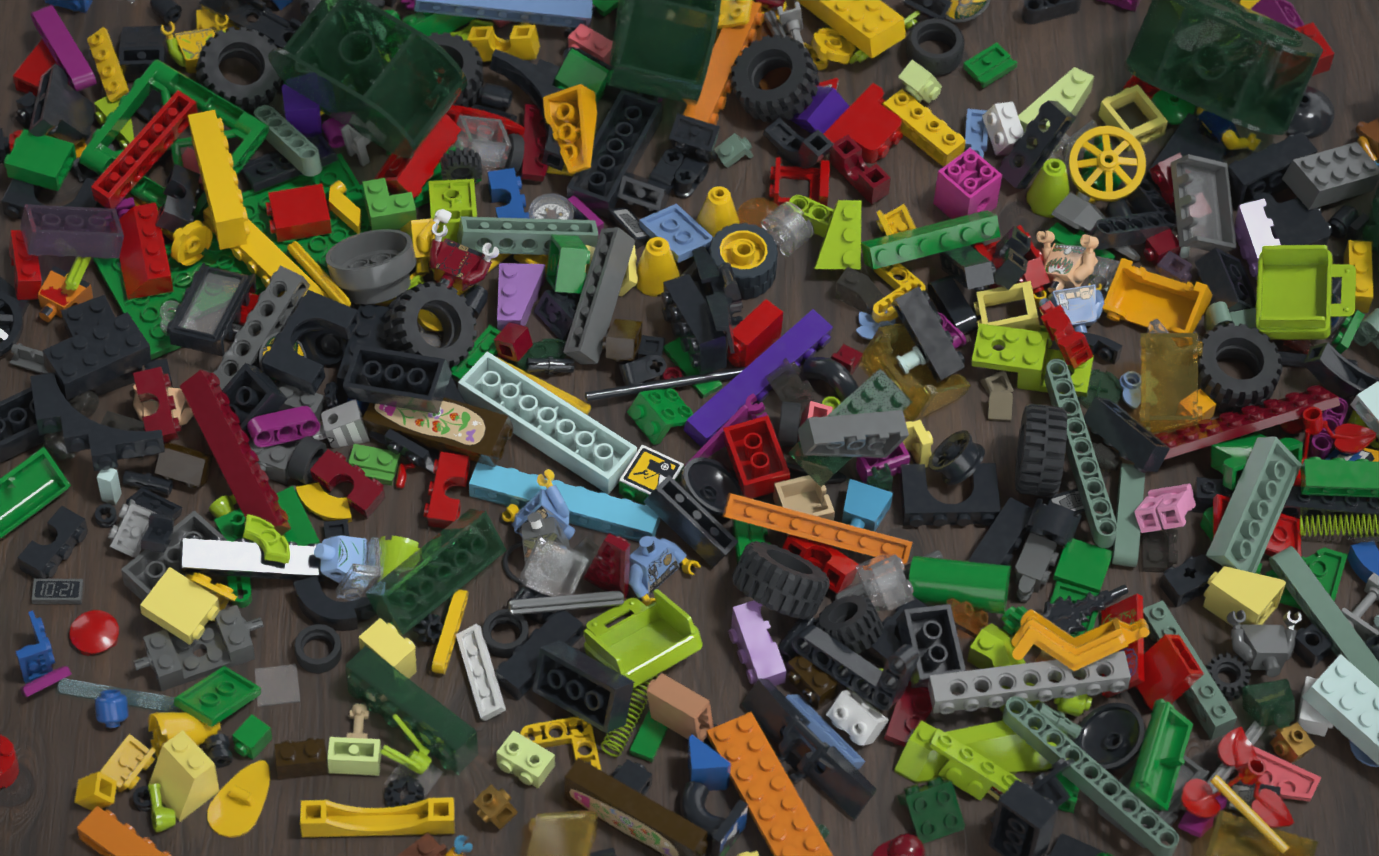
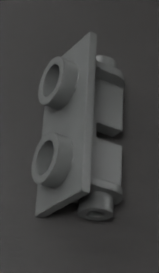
M21 343L13 344L11 353H14L10 361L11 365L41 374L48 373L44 366L42 351L23 346Z

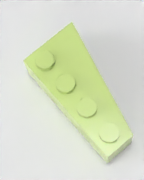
M1075 67L1018 115L1024 133L1028 123L1038 115L1040 106L1048 100L1058 101L1076 116L1091 93L1094 76ZM1047 121L1046 123V129L1048 131V129L1050 128L1049 121ZM1036 139L1033 142L1034 145H1037Z

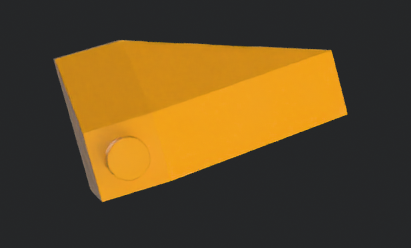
M579 84L544 96L545 119L551 126L552 135L560 146V153L568 172L574 174L591 168L597 117L595 92Z

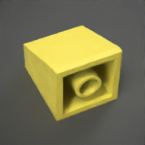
M1224 566L1219 573L1214 572L1207 582L1209 587L1204 593L1206 598L1203 607L1227 623V616L1230 612L1235 611L1236 616L1238 611L1243 610L1246 614V619L1240 624L1263 625L1278 607L1286 582L1281 579Z
M183 730L162 746L149 785H161L162 803L167 808L174 809L175 817L182 821L219 792L215 764Z

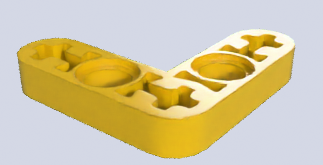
M900 263L874 269L873 271L893 287L895 291L874 304L872 319L880 323L881 321L891 322L897 318L898 314L891 304L893 300L918 286L922 291L926 290L924 283ZM894 275H901V276H903L905 279H904V280H896L893 276H894Z
M579 717L530 724L525 726L520 732L527 739H529L528 734H533L535 740L532 742L543 748L572 744L575 761L580 758L601 770L592 725ZM581 725L584 732H579L577 726ZM567 727H569L570 735H567ZM554 728H558L563 734L558 738H553L549 735V732ZM541 731H545V739H542ZM582 746H588L592 749V752L589 755H581L578 749Z

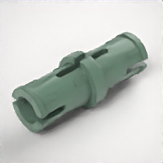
M1043 702L1035 706L1037 711L1071 740L1079 736L1081 726L1066 718L1064 713L1056 712Z

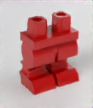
M1048 301L1039 307L1042 313L1041 320L1052 342L1055 340L1067 365L1075 369L1094 357L1085 335L1074 330L1069 317L1065 314L1061 305L1055 307L1051 301Z

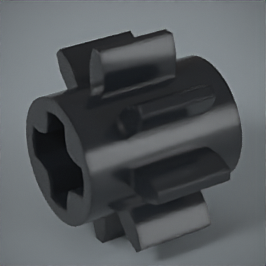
M424 612L423 617L415 619L416 624L413 632L419 634V641H427L434 644L435 639L441 636L444 624L439 621V615H431Z

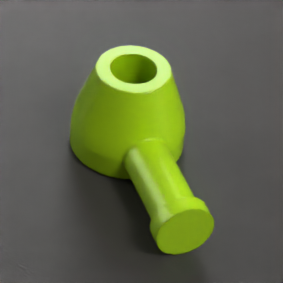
M233 494L231 496L224 495L214 501L208 510L214 517L219 518L235 511L233 505L237 501Z
M160 784L148 785L152 803L151 817L154 832L165 831L176 824L174 809L162 807Z

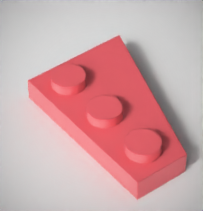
M1254 747L1257 758H1260L1266 765V772L1260 777L1263 780L1261 784L1281 787L1280 798L1311 801L1321 777Z

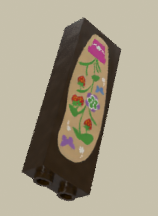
M445 397L438 414L369 403L362 418L369 431L385 435L389 429H392L420 446L446 453L469 456L471 461L495 467L498 460L502 459L504 446L507 440L511 439L514 427L507 415Z
M578 758L565 775L566 801L659 855L708 856L706 854L709 844L707 842V831L582 759Z

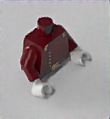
M438 223L433 224L432 231L435 234V239H432L429 262L430 269L434 272V280L445 283L447 285L446 288L452 286L459 291H465L468 286L484 280L492 264L490 260L499 255V249L494 247L492 253L489 254L491 244L486 243L482 248L483 253L447 238L442 241V237L448 232L446 225L443 226L441 233H437Z

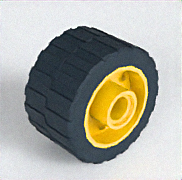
M735 223L724 227L712 238L709 246V255L716 264L717 270L722 263L729 262L731 264L743 300L759 297V295L764 294L771 288L776 278L778 250L773 236L767 230L754 224Z

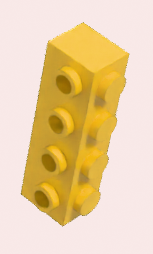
M903 89L883 103L885 108L902 119L901 132L941 166L945 167L964 152L966 140H964L962 135L953 131L943 120L938 119L927 107L922 106L911 94L906 93Z

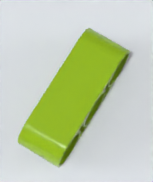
M795 195L789 200L788 219L799 227L825 237L834 209L805 196Z

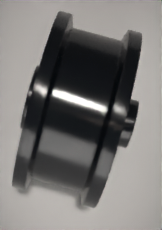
M961 430L947 437L935 449L930 458L929 465L933 471L942 474V479L947 485H955L968 478L979 467L984 458L985 449L981 444L972 441V435L968 431Z

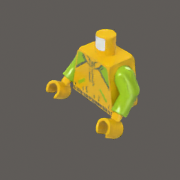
M218 14L215 16V22L219 26V30H217V27L175 33V37L172 34L175 29L172 22L169 23L171 27L170 32H166L162 24L161 33L167 37L165 41L170 57L180 66H185L188 73H195L202 47L205 46L209 37H214L216 32L223 30L224 33L226 32V25L229 23L228 16L225 14L226 21L224 23L218 22Z

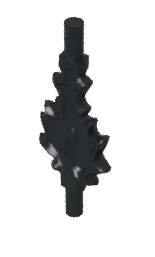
M1122 585L1111 591L1099 592L1097 596H1093L1089 592L1082 601L1077 599L1075 603H1072L1070 595L1066 600L1059 596L1054 603L1045 602L1044 613L1040 615L1070 635L1072 632H1082L1086 628L1081 624L1089 622L1086 616H1091L1092 611H1104L1105 606L1112 604L1113 600L1127 594L1128 588L1126 585Z

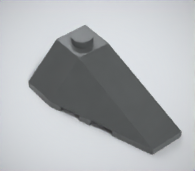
M1078 192L1077 195L1069 193L1052 213L1056 218L1076 229L1088 232L1087 234H1089L1097 220L1106 218L1094 204L1089 202L1090 197L1081 192ZM1131 245L1113 248L1133 260L1139 261L1141 258Z

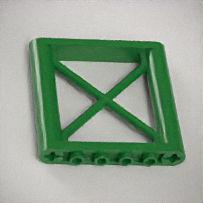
M155 60L142 77L134 81L131 91L120 99L116 110L108 114L105 124L101 129H97L94 132L92 140L83 150L79 162L101 176L123 151H113L108 146L153 89L161 93L163 106L171 98L170 93L174 95L179 90L196 101L197 109L201 112L215 110L217 118H222L223 125L230 128V130L222 131L224 136L226 135L227 139L237 138L242 141L232 154L233 169L237 175L265 140L270 127L160 60ZM191 137L177 138L167 149L172 152L174 164L184 167L180 148L193 146ZM143 176L129 192L147 204L156 202L158 211L167 195L163 194L164 187L146 176ZM205 191L199 197L194 212L191 213L194 216L193 222L196 220L202 222L204 219L203 210L209 207Z

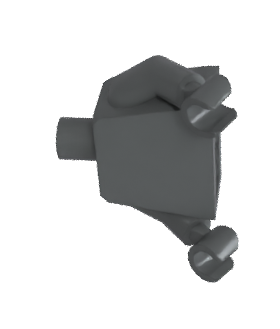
M1240 610L1236 616L1235 611L1230 612L1227 616V621L1233 626V629H1231L1233 651L1244 659L1250 669L1265 670L1269 677L1278 676L1285 661L1291 658L1294 650L1297 631L1294 630V625L1301 620L1300 612L1295 613L1294 621L1290 618V610L1285 613L1283 622L1287 625V629H1284L1283 625L1240 624L1246 619L1245 612Z

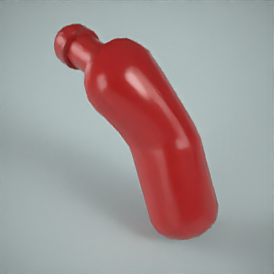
M401 463L399 465L396 487L398 489L405 487L407 478L405 469L414 468V464L404 465Z

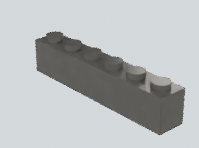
M619 227L601 229L563 351L580 365L598 364L602 351L603 337L607 335L635 240Z

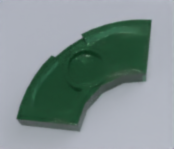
M553 338L542 339V341L533 343L532 347L518 362L508 360V363L526 371V367H528L525 366L526 358L546 359L547 356H553L554 359H564L566 354L563 351L567 341Z

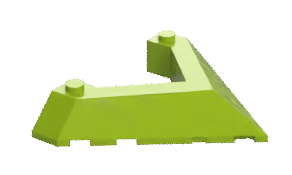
M992 623L980 631L970 646L967 662L980 669L1026 664L1024 659L1016 660L1012 655V651L1015 648L1012 645L1013 635L1011 636L1005 630ZM1025 683L1028 686H1035L1032 683ZM1001 686L1003 689H1010L1008 686ZM1039 700L1028 701L1034 708L1041 702ZM1005 705L999 707L1002 713L1004 712ZM1011 710V712H1013V713H1015V714H1019L1018 711H1016V710ZM923 721L919 723L909 738L894 772L916 784L926 783V780L941 777L938 773L948 758L929 746L934 732L937 730L936 728ZM1004 721L945 732L1011 774L1024 771L1026 773L1048 771L1052 766L1051 763L1008 727ZM1029 726L1033 730H1038V728L1034 726ZM1048 742L1051 746H1057L1055 743Z

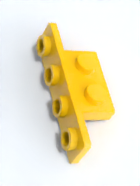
M103 27L88 37L87 41L108 100L113 103L128 93L129 89L108 31Z

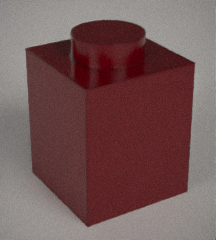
M1170 229L1146 239L1144 256L1149 262L1151 261L1155 268L1178 259L1181 247L1179 248V240Z
M510 322L494 339L499 357L516 362L533 345L528 327Z

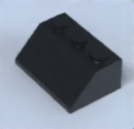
M1215 247L1194 262L1198 270L1197 276L1203 284L1208 285L1212 293L1211 304L1225 302L1229 312L1256 308L1257 297L1240 259Z

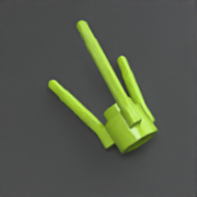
M395 714L393 718L419 751L412 750L408 757L384 745L380 753L422 775L432 761L427 756L430 750L419 742L405 723Z

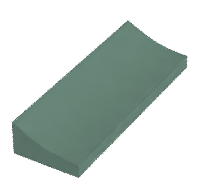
M1277 437L1257 438L1206 554L1207 557L1223 567L1226 566L1256 573L1302 464Z

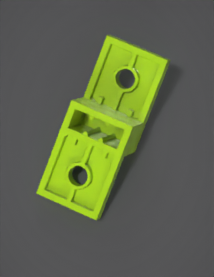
M474 179L429 181L431 219L434 220V215L438 210L445 209L451 212V217L447 224L439 222L438 225L440 227L437 233H441L443 226L446 225L448 232L442 237V241L447 238L458 243L457 234L460 218L477 217Z
M979 323L972 366L1018 372V389L1048 393L1044 379L1048 362L1053 359H1061L1065 362L1060 350L1048 349V333ZM1002 345L1004 349L996 351L992 347ZM1094 357L1075 369L1067 365L1069 371L1073 373L1071 379L1077 397L1087 398Z

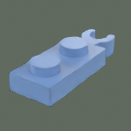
M967 109L964 149L972 148L983 158V151L987 150L988 132L982 115L987 111Z

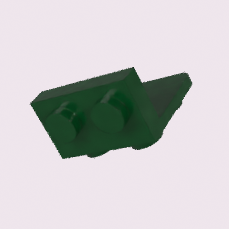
M935 777L927 780V785L918 787V785L908 786L903 789L904 793L897 795L900 805L907 806L915 834L923 843L950 835L965 828L955 790L950 780Z

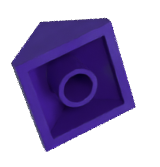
M284 84L282 86L285 119L304 137L321 134L320 105Z
M817 86L818 91L815 97L812 96V103L809 106L806 105L801 114L796 113L793 115L794 118L790 120L810 134H813L817 129L824 133L850 107L835 88Z

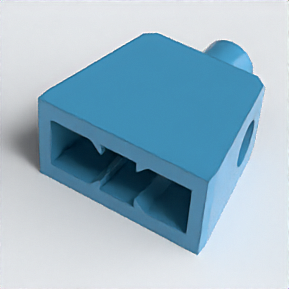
M850 479L842 523L875 532L891 507L893 493Z

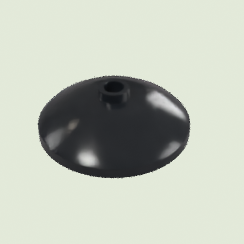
M1294 84L1285 86L1272 95L1268 105V115L1272 124L1285 135H1296L1303 132L1308 139L1323 135L1329 130L1334 120V107L1330 99L1320 90L1308 85Z
M704 457L694 458L682 470V482L685 491L712 515L723 517L728 493L743 496L736 475L728 467L716 460Z
M1124 703L1105 704L1094 709L1084 718L1080 724L1081 732L1075 739V744L1106 771L1116 770L1130 763L1139 754L1145 737L1146 725L1143 717L1132 706Z

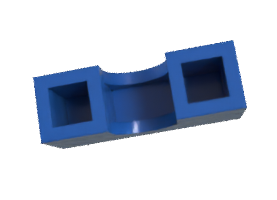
M515 169L489 171L488 188L492 203L504 202L508 204L495 208L496 218H529V213L524 212L523 209L526 207L525 195L520 194L519 190H522L520 176L516 177Z

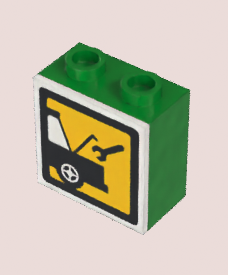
M641 445L619 479V494L625 499L647 505L643 501L668 475L680 484L684 464Z

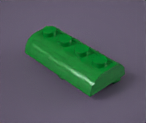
M42 447L0 478V539L71 486L45 447Z
M1163 699L1154 702L1133 777L1128 788L1146 806L1157 811H1168L1180 767L1185 761L1183 757L1193 723L1175 710L1170 702H1165Z

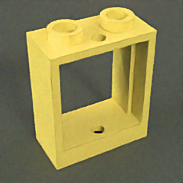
M1139 85L1125 88L1120 93L1112 97L1108 96L1101 101L1099 116L1107 126L1118 127L1129 132L1138 140L1141 146L1165 135L1168 121ZM1135 102L1149 122L1130 130L1115 110ZM1130 146L1126 148L1128 152L1132 150Z
M1031 281L1014 284L1009 290L1005 287L976 292L978 301L974 302L976 316L981 315V320H977L978 327L979 323L1041 331ZM1025 299L1028 315L988 323L985 307Z

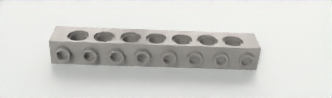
M1125 651L1112 653L1076 671H1073L1058 660L931 675L928 689L933 713L949 714L957 710L974 711L978 708L989 706L991 708H998L1005 705L1007 700L1013 696L1022 697L1027 702L1036 700L1045 702L1052 698L1063 697L1069 699L1076 695L1087 694L1093 696L1100 692H1121L1128 689L1131 675ZM1102 673L1105 674L1107 677H1101L1098 674ZM1074 677H1081L1083 680H1077ZM1049 680H1056L1059 683H1052ZM1025 683H1032L1035 686H1028ZM1001 686H1008L1010 689H1003ZM976 689H983L986 692H978ZM952 692H959L962 695L957 696L952 694Z

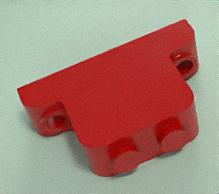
M872 83L823 134L832 143L849 135L862 148L864 162L873 164L880 158H884L893 144L900 142L903 136L901 132L902 119L883 106L885 102L883 99V89Z

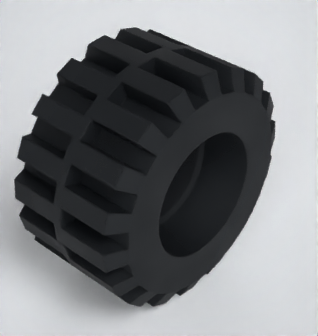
M855 594L837 599L827 605L816 619V627L856 654L870 648L872 644L878 641L877 638L882 635L883 623L871 599L865 597V595L857 596Z

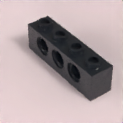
M1048 100L1040 106L1036 118L1028 123L1026 132L1014 143V149L1000 164L1001 167L998 171L1015 188L1026 189L1077 118L1058 101ZM1047 121L1050 122V128L1048 129V131L1046 129ZM1035 139L1037 140L1036 148H1034L1033 142ZM1022 157H1024V165H1023V166L1021 165V158H1022Z

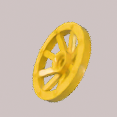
M1100 126L1086 131L1076 140L1069 156V172L1074 184L1082 193L1098 201H1117L1129 196L1141 183L1146 169L1145 154L1138 140L1129 132L1113 126ZM1102 136L1103 151L1088 141ZM1109 136L1119 138L1123 142L1114 150H1111ZM1130 146L1136 158L1119 157V155ZM1082 147L1097 157L1077 161ZM1105 159H1111L1112 163H1107ZM1119 165L1137 166L1134 179L1132 180ZM1096 166L1097 169L1084 181L1078 169ZM1114 172L1127 185L1117 191H1113L1112 173ZM1102 173L1105 174V192L1091 187Z

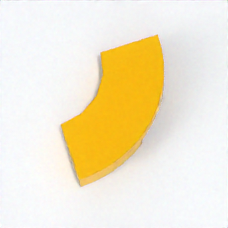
M319 482L296 487L300 502L310 513L312 512L326 521L348 519V522H352L347 498H337L327 494Z

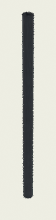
M746 367L711 372L702 376L698 374L585 392V400L593 401L637 394L643 391L662 390L732 379Z

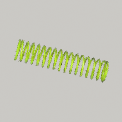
M1346 514L1343 530L1342 515H1339L1338 528L1336 515H1334L1332 531L1331 517L1328 515L1326 531L1325 516H1322V528L1320 529L1319 515H1317L1315 532L1314 518L1311 515L1309 532L1308 516H1305V529H1303L1302 516L1300 515V535L1302 537L1303 534L1305 537L1307 526L1308 535L1311 536L1313 525L1314 536H1317L1318 527L1319 534L1322 536L1324 525L1325 535L1328 536L1330 524L1331 535H1334L1336 526V533L1339 536L1341 524L1342 534L1345 536L1346 523L1349 536L1351 535L1352 525L1354 535L1356 536L1357 525L1359 527V534L1362 535L1364 521L1365 535H1368L1370 523V531L1373 536L1374 525L1376 526V533L1379 535V523L1377 527L1376 514H1374L1372 528L1371 517L1368 514L1366 531L1365 515H1362L1360 529L1359 515H1356L1355 527L1354 518L1351 514L1349 531L1348 516Z
M639 685L644 690H647L646 686ZM635 687V689H633V690H637L639 693H641V694L647 696V693H645L644 691L639 690V689H637L636 687ZM633 691L632 695L644 700L645 703L631 697V700L642 705L643 708L630 703L632 707L639 709L641 712L638 713L629 708L630 712L638 715V717H635L628 713V716L635 719L636 722L627 718V722L634 725L633 727H630L628 724L625 725V727L631 729L630 732L622 727L619 728L623 732L628 733L629 736H625L616 730L611 731L625 737L627 740L623 741L612 735L611 732H608L601 744L602 750L614 757L621 756V752L624 750L623 747L626 746L625 742H628V737L633 732L632 728H635V723L640 718L639 714H642V709L647 704L646 700L648 698L645 699ZM609 737H613L616 740L623 742L624 746L610 740ZM606 744L612 750L620 752V754L615 755L610 753L604 748L603 745Z

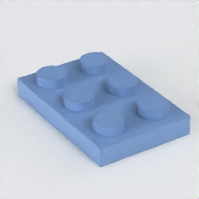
M677 204L639 220V227L651 238L661 237L668 241L673 257L678 263L692 257V250L704 246L708 250L711 240L714 238Z

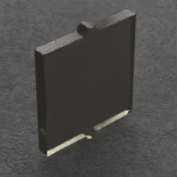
M1345 532L1347 540L1353 542H1379V535L1376 532L1371 535V532H1368L1367 535H1365V532H1362V535L1359 532L1356 535L1353 532L1348 535V532Z

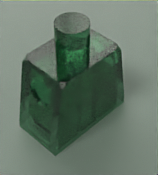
M1288 679L1242 686V707L1260 726L1277 725L1279 728H1285L1295 719V699Z

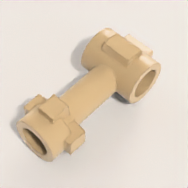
M355 704L352 706V710H350V719H354L353 733H347V738L368 739V733H363L364 719H369V711H367V706Z

